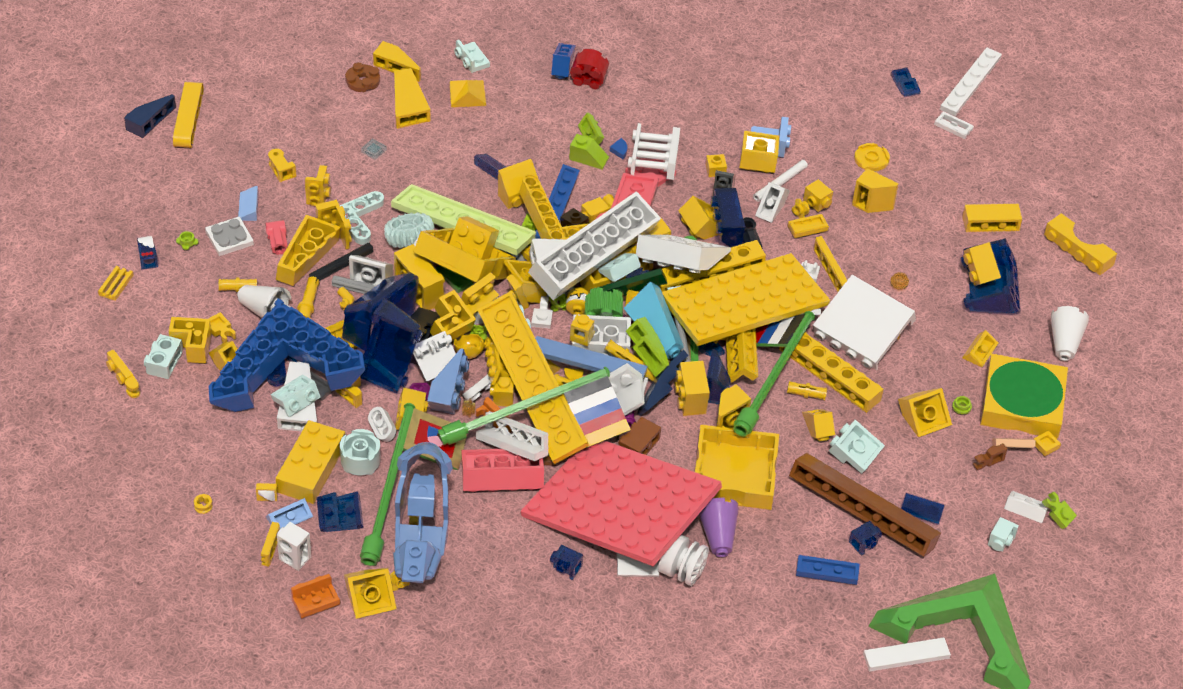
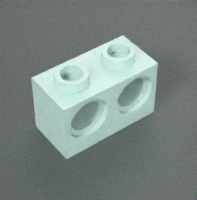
M160 334L157 341L153 342L150 354L146 355L144 359L146 373L169 379L183 353L182 339Z

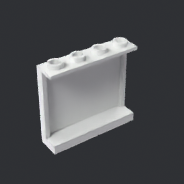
M851 275L813 324L814 335L819 340L828 341L834 349L845 351L849 358H856L866 368H873L877 371L879 361L908 324L912 325L916 317L915 311L856 276Z

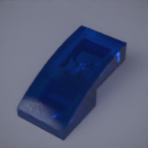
M908 67L891 71L890 75L904 97L921 93L915 78L911 77Z

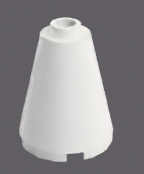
M244 285L237 294L239 302L261 318L274 308V303L278 298L287 306L289 300H291L290 292L282 287Z
M1061 306L1058 307L1057 311L1054 312L1053 310L1050 317L1055 354L1060 360L1069 361L1075 357L1088 325L1089 316L1085 311L1084 314L1079 312L1077 307Z

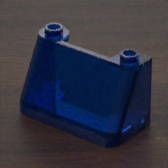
M1006 238L992 241L990 245L1001 278L974 286V282H971L969 277L970 293L966 294L964 305L971 312L1020 313L1016 259ZM961 257L963 267L967 268L968 272H970L968 265L964 261V258Z
M383 299L372 315L373 329L366 351L363 354L365 371L360 375V378L397 394L400 388H405L409 378L406 375L416 343L420 341L423 330H421L420 324L397 305L387 299Z

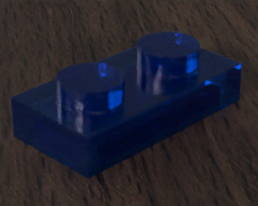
M906 492L901 509L914 517L939 524L945 504Z

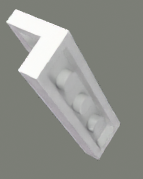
M504 417L495 421L499 426L498 428L492 427L491 422L486 424L485 428L476 431V439L527 459L536 461L548 455V433ZM506 425L510 426V428L513 431L512 434L508 432L507 428L505 427ZM521 430H523L527 435V440L523 438L522 434L520 433ZM535 436L541 437V445L538 444Z

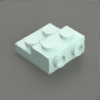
M854 420L850 425L846 423L839 432L842 435L840 437L836 435L829 443L832 447L828 451L843 464L848 461L862 474L885 445L858 421Z

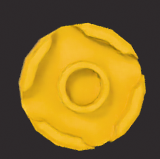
M866 143L860 145L855 151L854 160L864 170L868 168L872 171H880L888 166L890 155L883 146L881 148L878 144Z

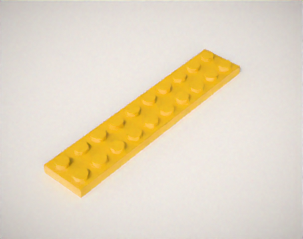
M511 291L477 309L522 401L559 387ZM564 394L526 408L536 429L548 433V454L554 464L589 446Z

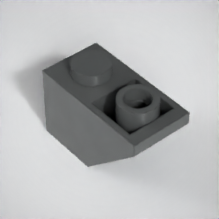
M716 170L713 198L731 200L736 174Z

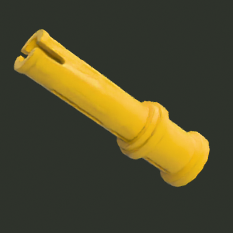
M316 277L308 278L303 299L297 306V310L304 317L310 319L311 314L314 312L313 302L320 282Z

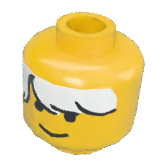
M581 287L570 290L566 298L567 311L573 315L585 314V296L589 292Z

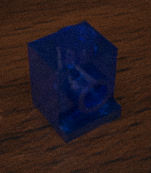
M868 521L851 531L849 543L862 556L865 554V549H873L878 544V539L882 537L881 530L874 526L871 521Z
M561 544L557 551H553L550 562L553 563V568L559 573H566L569 575V579L573 580L583 566V554Z

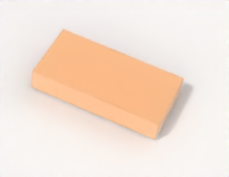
M992 438V445L994 446L1003 443L1006 447H1035V440Z

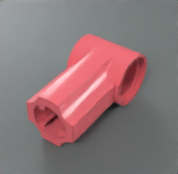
M284 220L266 222V233L268 235L267 238L270 239L272 253L277 255L284 254L288 247Z

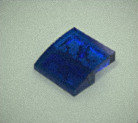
M358 491L341 496L333 492L316 497L321 532L364 528L361 500Z

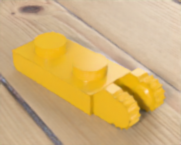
M115 350L107 352L108 361H106V365L110 372L114 371L116 373L118 382L126 386V393L130 398L139 397V383Z

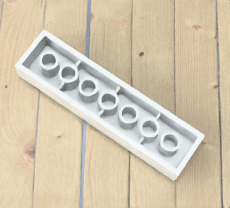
M636 191L536 260L528 273L551 299L555 300L638 241V235H646L652 231L661 218Z

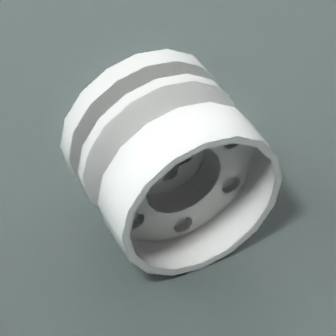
M680 535L660 558L658 571L671 578L678 572V580L680 582L685 580L687 585L692 586L705 568L709 547L705 545L700 546V543L697 541L693 542L689 547L690 539Z

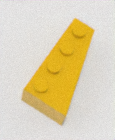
M305 215L277 265L276 280L294 286L339 241L341 227Z

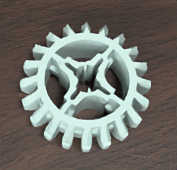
M411 212L410 214L398 215V217L389 220L385 225L384 235L389 245L399 248L407 247L416 241L423 229L434 230V224L430 216L424 213L420 214L417 212L413 214Z

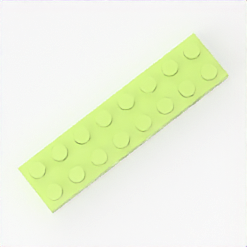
M413 184L391 201V207L408 214L411 212L413 214L417 212L420 214L424 213L430 216L433 224L444 228L455 229L459 217H471L499 230L494 247L514 255H518L528 246L532 239H535L536 231Z

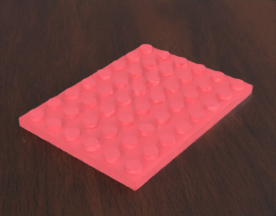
M603 441L574 453L544 485V488L540 489L521 510V515L542 525L654 566L722 488V484L719 480Z

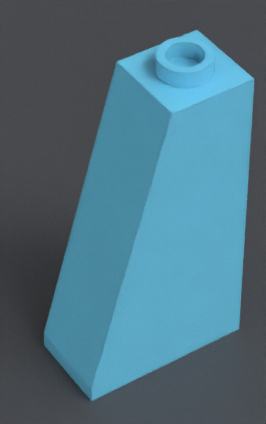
M649 282L623 309L634 322L642 317L647 318L664 347L667 359L671 360L680 353L684 345L660 287Z

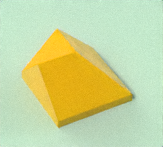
M483 80L449 81L451 108L486 106Z

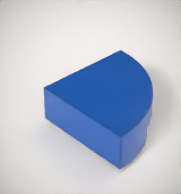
M620 138L610 146L609 151L624 159L627 155V143Z

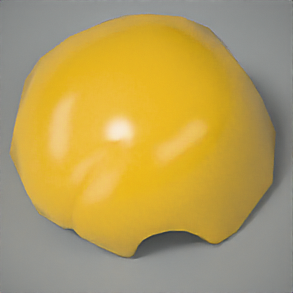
M463 334L460 340L454 339L456 352L464 349L468 359L477 357L484 350V341L477 334Z

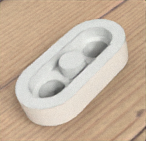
M487 374L462 394L467 401L471 399L473 402L481 395L479 392L481 389L487 390L490 388V376Z
M381 407L373 408L368 415V421L376 437L384 442L391 441L396 434V427L390 415Z

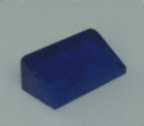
M477 154L474 156V165L497 180L498 170L506 168V166L488 154Z

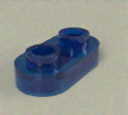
M285 360L267 376L270 385L280 386L285 383L287 376Z

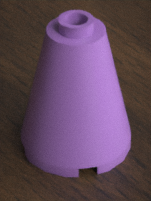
M712 498L699 513L711 552L717 557H726L732 552L739 511L738 503L732 499L731 502H725V498Z

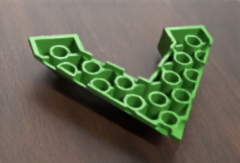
M995 574L878 610L869 624L870 628L906 644L914 631L924 626L933 624L936 626L950 623L952 620L970 618L978 632L981 644L989 656L990 663L987 666L983 681L999 689H1028L1031 681Z

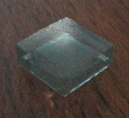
M373 138L361 148V153L374 160L387 151L386 145Z

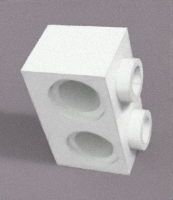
M291 522L278 531L279 560L299 571L311 558L310 533Z

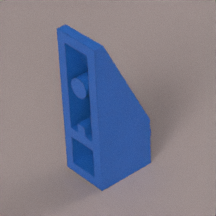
M558 44L553 54L551 75H555L556 78L560 79L569 77L576 45Z

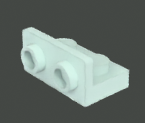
M460 40L456 41L455 55L461 58L464 67L468 68L471 73L490 67V61L475 42L463 45Z
M302 374L273 392L271 397L274 402L283 406L286 415L290 417L319 399L320 394L315 381Z

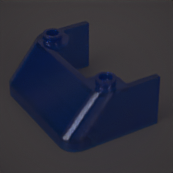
M411 272L388 277L352 304L347 305L344 310L342 338L366 352L369 350L373 319L390 307L411 317L415 309L419 277Z

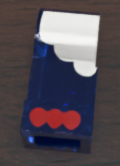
M152 236L137 238L141 270L157 268L158 260ZM154 259V262L151 264H145L143 261Z

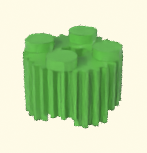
M599 287L590 289V293L585 296V315L623 317V293L613 289V292H607Z

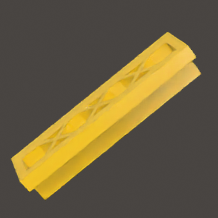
M754 328L726 337L728 380L732 383L742 375L752 381L758 377L756 332Z

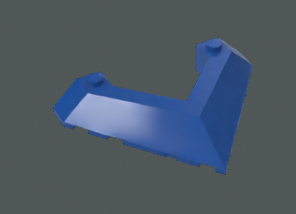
M278 298L274 303V308L264 315L256 329L252 330L235 352L236 356L231 362L228 361L220 371L218 379L215 382L212 381L208 386L209 401L212 405L234 412L254 408L253 392L287 356L300 362L308 363L310 367L324 373L331 391L347 388L365 371L364 356L362 352L354 350L347 342L339 337H334L330 331L310 318L304 317L295 308L285 305Z

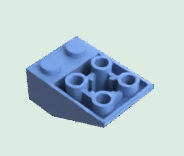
M460 349L432 381L427 400L431 410L454 415L456 409L459 410L461 404L459 394L465 387V379L463 377L464 373L468 372L470 365L464 349Z

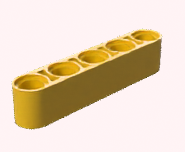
M184 82L173 133L174 147L192 148L191 144H193L194 132L197 126L196 119L199 117V107H201L203 97L201 95L204 92L203 83Z

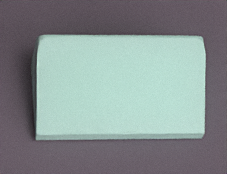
M624 253L600 267L598 271L611 281L616 282L638 269L640 262L637 254Z

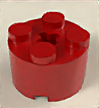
M583 49L582 52L576 54L570 70V75L576 86L583 84L597 90L603 84L609 67V61L601 56V52L594 49Z

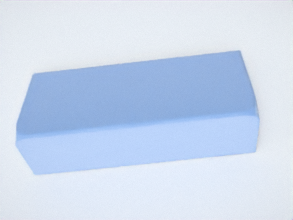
M258 186L240 192L238 217L240 216L242 221H257Z
M305 498L266 516L270 524L278 522L280 529L289 522L296 525L313 517Z

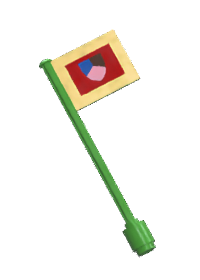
M412 403L404 405L405 410L372 534L364 538L360 552L361 562L368 566L377 565L381 558L384 540L381 539L380 535L398 470V457L402 454V451H406L418 443L430 442L436 444L449 456L454 470L459 469L461 450L464 449L466 439L451 445H443L438 430L451 422L415 409ZM420 455L422 458L437 463L432 455Z

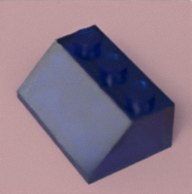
M715 188L714 196H711L710 203L711 207H714L713 218L717 220L716 232L720 234L721 241L727 246L735 247L743 243L745 224L737 189Z

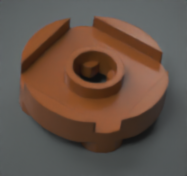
M360 62L354 63L353 67L347 70L345 81L348 87L356 92L374 90L380 84L379 69Z

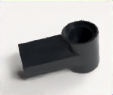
M750 217L741 219L738 237L743 241V244L757 240L763 249L756 231L755 220Z

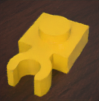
M221 312L208 318L210 319L211 332L214 337L221 335L223 343L227 342V336L236 339L235 331L231 329V323Z

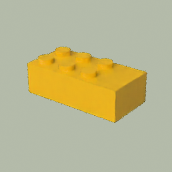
M308 420L275 478L277 493L298 500L305 498L306 502L314 504L340 457V441L345 435V431Z

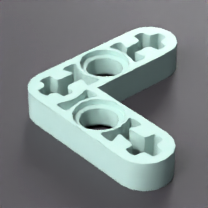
M370 192L340 205L343 206L348 217L346 219H349L350 224H358V226L351 227V230H349L351 237L357 244L364 245L371 241V232L359 216L384 205V195L381 192ZM363 205L364 208L358 209L356 206Z

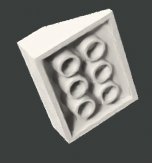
M638 235L636 254L639 258H642V262L653 263V261H658V265L669 266V264L674 265L673 268L685 270L686 267L690 268L689 272L700 273L701 270H709L731 251V247L673 235Z

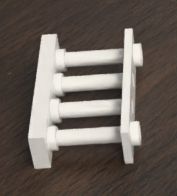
M638 123L637 130H633L632 140L635 141L633 156L629 157L628 168H631V175H634L635 167L661 169L667 172V179L674 180L680 128L673 127V133L669 135L641 132V124ZM640 139H642V140H651V141H660V142H668V143H667V144H661V143L642 142V141H640ZM640 148V149H649V150H658V151H667V152H666V153H658V152L640 151V150H638V149ZM637 158H647V159L665 160V163H664V162H655V161H646V160H637Z

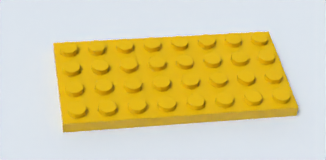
M792 253L662 292L669 310L697 346L793 317L806 311L825 307L830 303L828 296Z

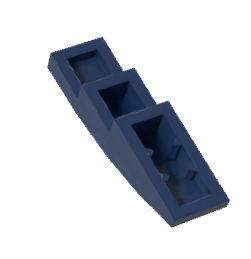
M685 350L669 362V366L653 380L644 396L645 403L639 407L637 412L639 416L673 390L669 382L676 377V370H679L676 366L689 356Z

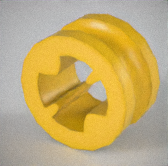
M200 494L194 498V509L196 512L205 514L212 510V499L209 495Z

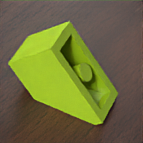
M576 134L570 144L569 160L603 170L609 156L593 138Z

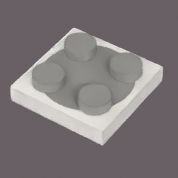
M240 216L205 227V232L219 256L254 245V241Z

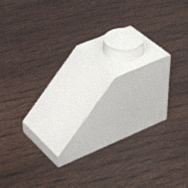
M769 182L755 216L772 223L785 205L790 190Z

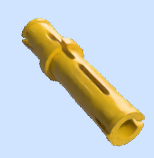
M611 339L604 348L605 351H608L617 358L646 365L641 359L630 353L628 348L624 349ZM647 367L645 376L653 381L655 376Z

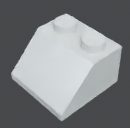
M350 255V279L388 288L393 278V264L359 255Z

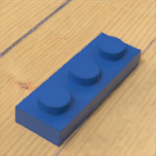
M798 555L796 576L857 585L860 564Z

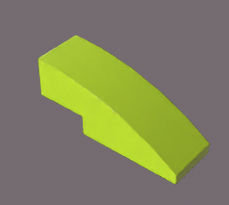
M642 317L637 319L626 330V333L635 343L633 349L656 378L669 366V362L658 335L647 318Z

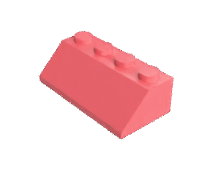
M504 449L461 450L463 491L477 492L488 490L493 492L497 490L516 491L518 489L537 490L544 488L543 458L533 461Z

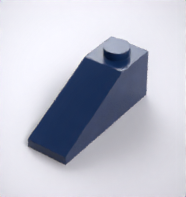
M171 94L134 108L124 117L126 130L144 138L176 108L175 95Z

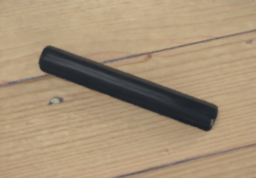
M366 243L311 272L309 277H316L320 281L348 266L350 255L365 257L371 254L373 246L370 243Z

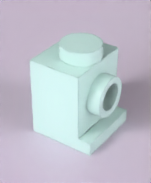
M1000 517L990 534L988 546H991L996 551L1003 552L1006 546L1010 547L1013 539H1015L1019 525Z

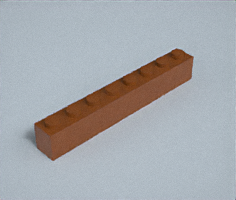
M808 453L795 459L789 474L793 479L923 557L935 548L941 532Z

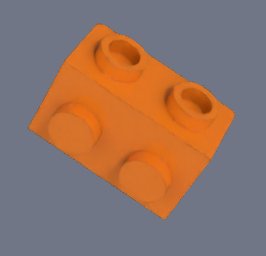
M330 574L318 576L313 580L291 587L292 602L301 619L340 605V599L332 585Z

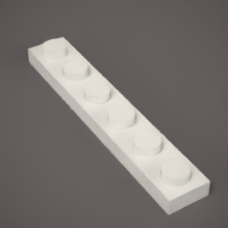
M986 48L941 104L940 110L956 116L999 62L1002 54Z

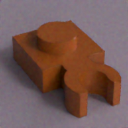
M1003 443L991 446L986 451V454H979L974 457L977 462H974L973 466L976 470H980L986 465L989 467L1004 461L1007 447Z

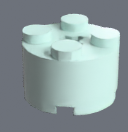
M356 429L351 434L342 437L340 441V459L344 471L354 475H371L378 468L381 461L380 440L374 436L373 432L365 429Z

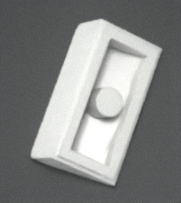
M1012 491L1008 496L1004 509L1042 523L1049 508L1045 507L1042 501Z

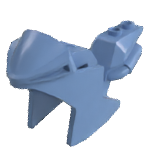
M430 442L418 443L403 452L397 461L398 470L402 472L395 499L396 523L395 552L393 557L395 574L397 577L402 578V582L423 583L425 579H432L446 548L449 519L447 474L451 473L453 467L449 456L436 444ZM421 454L432 455L440 467L443 489V527L423 526V517H434V475L421 476L414 473L410 483L409 494L407 495L406 490L410 467L415 464ZM407 503L408 516H419V525L402 524Z

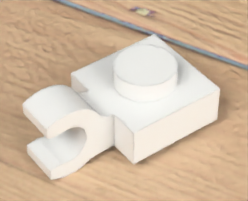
M541 296L540 309L534 308L531 327L550 329L553 310H548L549 297Z

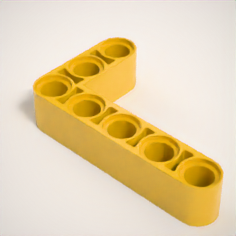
M532 174L524 176L519 193L541 239L567 240L588 225L581 224L562 227L539 179Z

